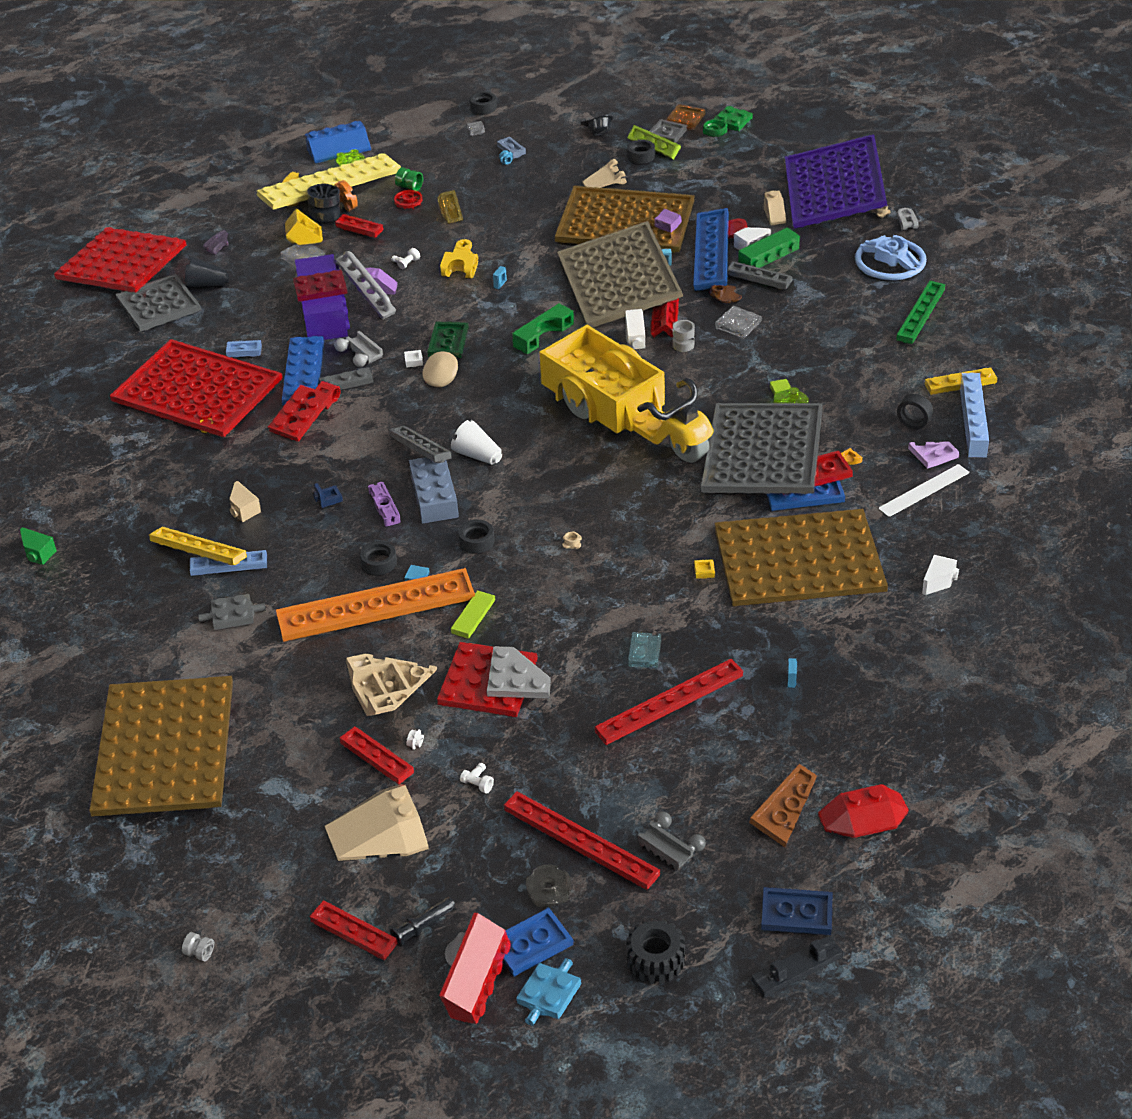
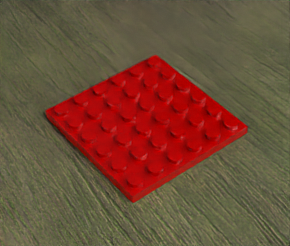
M107 227L54 273L55 279L136 293L186 246V241L176 237L171 238L163 235L158 236L151 233L145 234L138 231H126L125 229Z

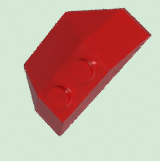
M880 784L840 793L818 812V816L825 832H835L839 835L856 838L896 829L908 814L909 809L900 793Z

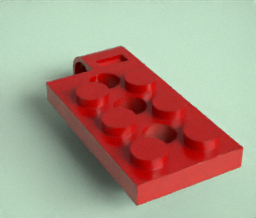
M322 381L316 389L300 385L268 426L269 431L299 442L324 408L328 410L339 399L340 387Z

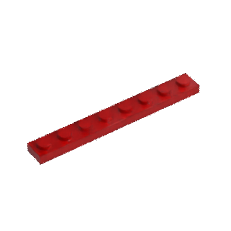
M729 659L595 726V733L608 745L743 677V670L732 659Z
M518 791L504 804V811L646 890L660 876V869Z

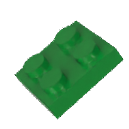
M727 106L714 119L723 120L727 123L728 129L739 132L752 119L753 113Z

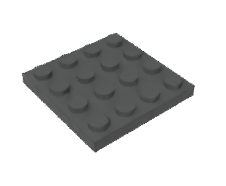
M176 274L147 283L136 293L124 291L116 294L117 301L140 332L201 311L200 304Z

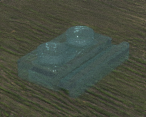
M632 632L628 661L630 667L649 668V666H655V668H658L661 634L653 636L652 633Z

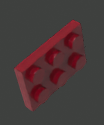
M342 270L293 278L298 302L348 294Z

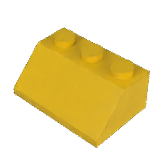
M297 208L285 222L286 236L291 243L304 245L322 242L321 226Z

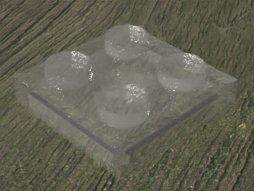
M295 244L280 252L281 257L295 267V259L325 255L324 251L313 244Z
M732 306L716 321L715 328L745 338L762 321V316L740 307Z

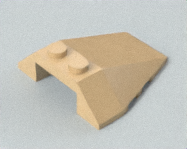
M402 784L377 792L325 826L338 861L366 859V856L379 855L380 858L387 857V854L409 856L429 849L418 812L406 786Z

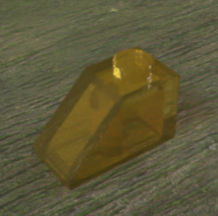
M455 190L440 193L437 199L441 213L447 223L462 221L463 217Z

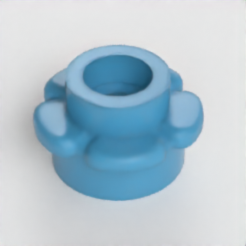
M502 151L499 155L500 162L502 164L511 163L513 159L512 152Z

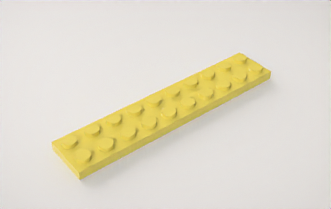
M379 154L360 161H354L353 163L343 164L336 168L316 172L315 174L305 175L298 179H291L284 183L264 187L257 190V196L274 210L308 200L307 190L313 185H334L341 180H345L352 187L395 174L401 166L386 154Z

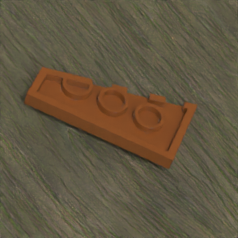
M799 764L751 816L749 823L786 847L817 775Z

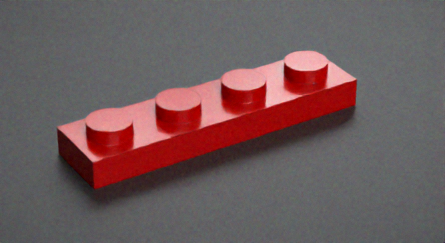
M353 727L340 737V743L398 785L414 773L413 766L357 727Z
M324 900L310 915L312 923L382 960H385L398 945L397 938Z

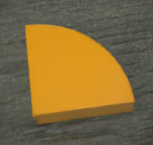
M851 448L841 453L848 465L862 462V457Z

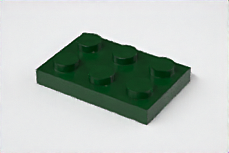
M435 321L427 351L428 357L437 352H448L454 355L455 358H461L469 329L468 323Z

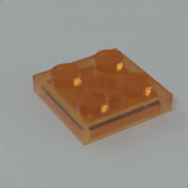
M678 104L667 118V121L687 125V128H695L704 117L705 109Z

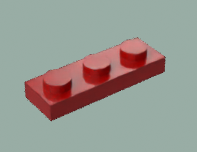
M345 214L335 222L337 228L374 238L383 231V224Z

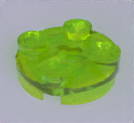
M791 387L789 390L776 393L774 395V403H809V398L803 392H800L798 388Z

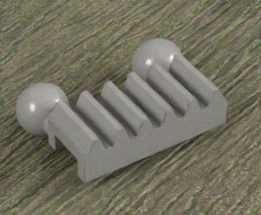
M360 331L357 332V337L353 339L348 336L346 339L339 338L334 343L335 349L339 352L345 351L347 347L351 348L353 352L355 351L356 355L353 358V363L357 367H363L366 361L369 364L382 358L383 355L382 348Z

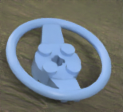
M884 235L870 241L866 240L864 244H861L856 251L855 262L861 271L874 278L902 280L913 277L923 270L926 264V255L918 245L901 236L885 237ZM908 248L912 249L918 254L920 262H918L917 259L912 255V253L907 250ZM875 252L874 258L876 260L888 263L889 266H896L899 263L908 272L887 274L874 271L862 262V253Z

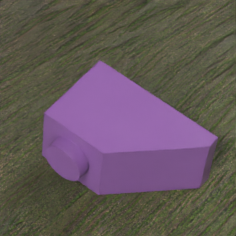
M365 268L386 294H395L397 282L380 268ZM372 289L366 290L368 294L375 293Z

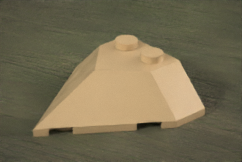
M370 654L346 658L352 689L367 716L397 709L437 670L436 666L429 665V668L417 666L418 663L387 657H385V660L376 659Z

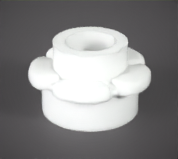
M411 730L408 735L406 745L412 747L413 750H415L416 746L420 747L422 745L424 735H421V730Z

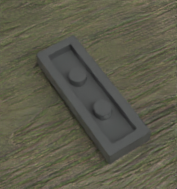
M368 367L319 378V382L325 381L334 384L342 390L373 383V376Z

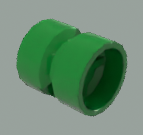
M404 167L398 169L395 175L396 186L415 191L421 188L423 183L421 172L411 171Z

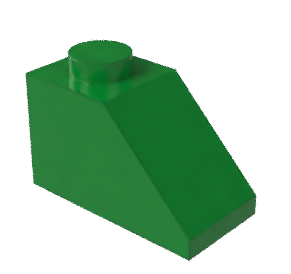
M23 527L20 529L27 559L44 565L57 551L53 537Z

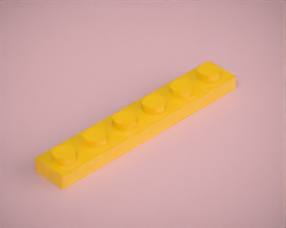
M161 527L149 534L150 541L229 565H237L247 557L246 550Z

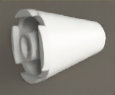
M473 420L471 422L465 421L455 433L458 436L456 440L452 439L451 449L453 451L489 464L500 461L502 457L501 449Z

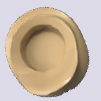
M448 352L433 354L429 357L423 368L424 381L433 387L448 385L457 374V359Z

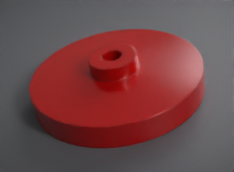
M744 219L729 220L728 239L734 238V233L748 228L747 222Z

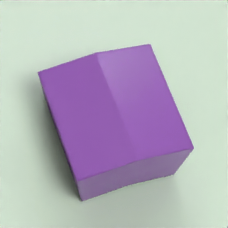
M663 209L660 215L655 218V227L671 233L682 222L681 216Z

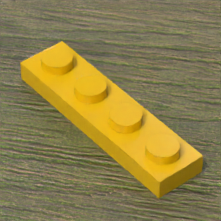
M991 367L962 372L980 373L982 386L997 383V376ZM962 373L925 379L924 385L930 395L960 390Z

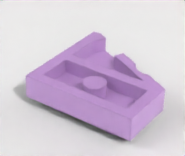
M911 442L908 446V449L927 469L959 457V451L950 442H926L925 446H915V442Z

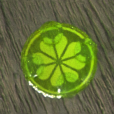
M356 149L350 150L347 153L340 152L336 154V163L340 166L365 159V156Z

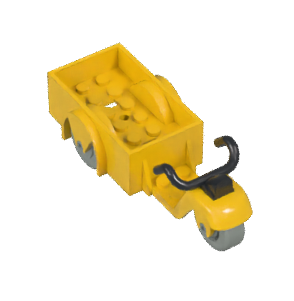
M589 325L583 326L539 352L541 384L555 392L557 401L564 398L569 409L577 417L582 419L589 418L590 423L597 420L615 433H619L625 428L630 432L635 431L654 444L663 442L669 436V442L674 452L688 463H694L707 454L709 450L708 438L712 436L713 428L708 418L693 405L698 397V390L693 380L684 378L676 383L678 388L687 385L690 388L691 395L689 399L665 413L662 411V406L665 405L664 372L642 359L631 347L616 343Z

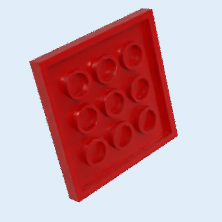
M460 642L437 702L438 705L517 717L524 698L487 696L493 647ZM519 651L536 665L537 653Z

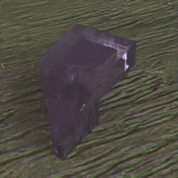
M223 230L211 237L203 245L205 250L216 255L223 246H228L227 231Z

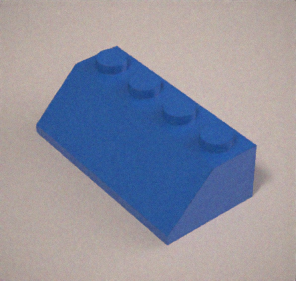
M353 121L349 124H341L337 127L311 131L305 134L307 150L315 163L371 150L366 129L361 121Z

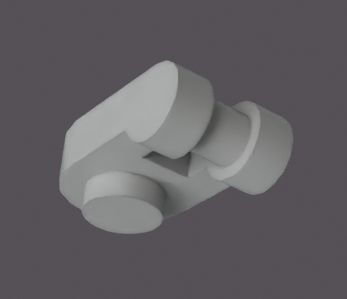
M901 208L898 210L897 218L901 230L918 228V220L912 209Z

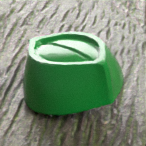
M712 119L706 121L703 125V134L719 137L727 133V123L723 120Z

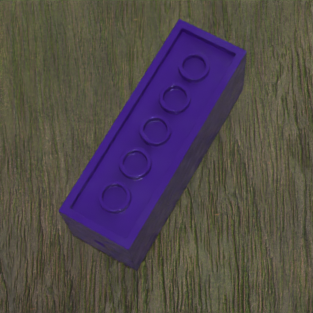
M333 254L295 259L297 277L340 270ZM344 294L302 301L307 337L323 336L324 340L348 337L347 330H350Z

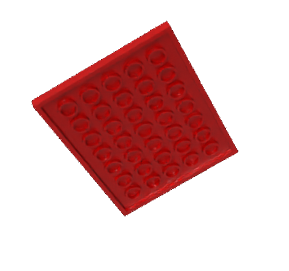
M170 339L110 395V399L122 405L225 437L283 378L280 372Z

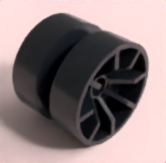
M316 184L308 188V216L310 219L316 222H332L341 216L340 190L338 187L332 184Z

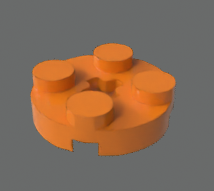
M345 180L334 184L340 190L339 203L342 202L348 212L356 208L358 202L356 195L352 196L350 192L353 190Z

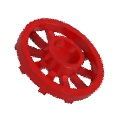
M404 190L394 196V203L397 207L404 209H413L418 205L420 206L423 201L422 194L415 190Z

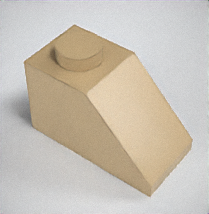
M780 191L764 192V210L770 225L786 224L784 202Z
M236 481L230 496V512L235 518L237 517L244 522L261 512L259 499L240 482Z

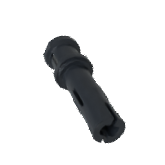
M446 897L443 901L432 906L417 917L407 918L406 922L399 927L390 929L391 936L397 938L398 946L402 947L408 939L413 936L418 937L422 929L455 910L454 901L451 897Z

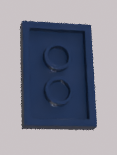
M764 887L761 930L831 935L832 892Z

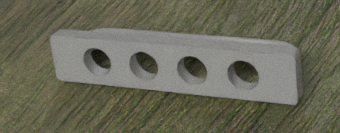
M346 251L336 259L338 266L382 319L395 314L396 309L391 304L389 297L352 252ZM353 266L356 270L350 271L347 267ZM357 278H363L365 282H358ZM372 289L375 293L368 294L366 290ZM382 301L384 305L379 306L376 304V302Z

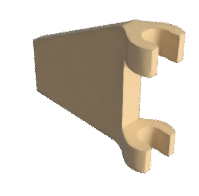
M612 159L603 168L585 179L583 185L585 187L601 188L614 183L625 184V178L621 179V177L626 175L624 171H620L616 175L613 173L619 171L617 166H614L618 164L616 159Z

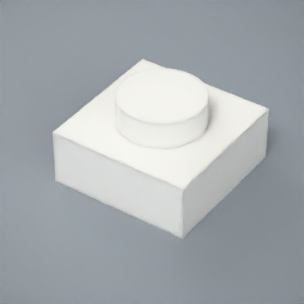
M421 350L404 352L406 367L423 365Z

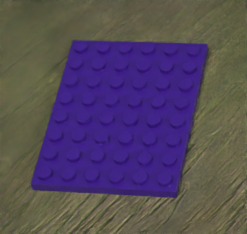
M874 134L785 157L794 228H802L807 225L819 224L823 221L835 220L839 217L851 216L852 214L888 206Z

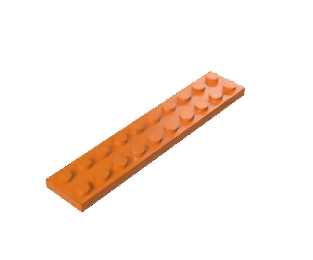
M466 568L276 609V614L284 642L469 601L475 596Z

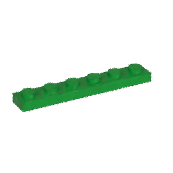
M934 281L928 282L897 333L896 340L913 344L943 294L945 284Z

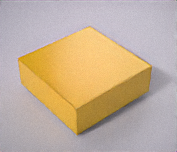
M713 560L694 561L696 579L715 578Z

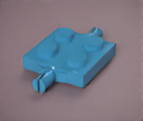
M565 958L559 968H552L539 963L517 996V1003L531 1010L525 1019L528 1025L531 1024L533 1026L539 1015L551 1016L559 1020L581 985L579 977L567 973L573 965L570 959L567 961V958Z

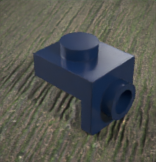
M318 483L314 484L315 491L312 492L315 502H319L322 508L343 501L336 485L321 490Z

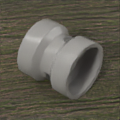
M190 932L183 942L182 953L190 957L195 955L197 959L207 961L213 952L214 940L208 937L200 938V935Z

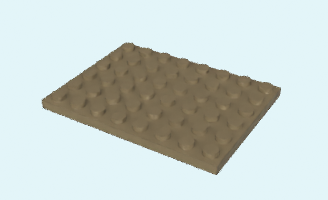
M648 221L557 252L585 322L592 328L625 317V311L642 309L644 311L683 297L677 280Z

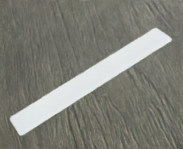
M956 465L884 504L879 509L886 515L892 516L969 474V471L961 465Z

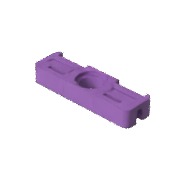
M378 482L377 485H369V494L373 497L374 505L379 515L382 516L384 525L391 526L400 523V514L384 482Z

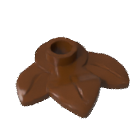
M713 285L710 289V295L723 303L735 302L742 298L741 295L734 292L735 286Z

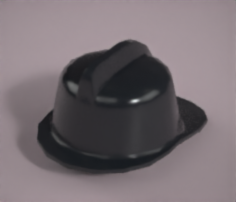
M602 115L594 119L582 121L580 125L588 126L593 135L602 136L610 131V122L613 120V116Z

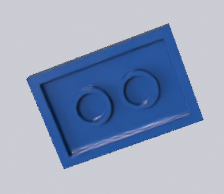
M547 908L505 930L511 946L508 954H505L503 958V963L511 974L516 976L572 946L573 938L550 908Z

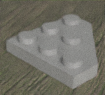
M493 646L487 696L549 698L551 678L514 647Z

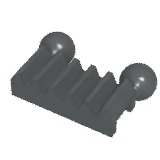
M662 811L656 814L654 823L650 824L648 831L644 834H638V842L641 847L646 846L648 852L652 850L655 857L659 855L661 861L666 860L669 866L672 864L674 869L677 870L693 856V852L702 851L705 848L706 841L702 835L694 834L689 838L688 845L665 831L664 829L671 825L672 818L667 812Z

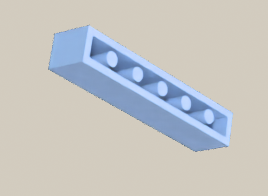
M962 373L960 394L968 457L987 458L989 436L980 373Z

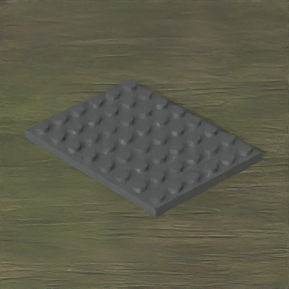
M716 403L712 423L713 434L709 440V450L706 456L701 492L747 494L814 493L823 410L822 403Z

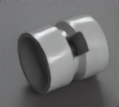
M679 320L673 324V348L675 350L687 352L694 348L695 327L693 322Z

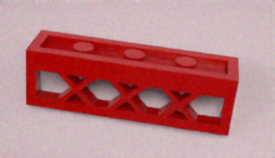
M679 298L653 307L651 335L653 337L662 331H665L671 338L674 337L673 324L678 321Z

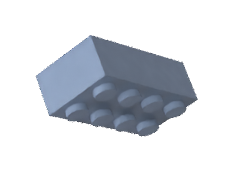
M426 457L409 460L411 479L422 524L458 518L457 498L447 461L434 463Z

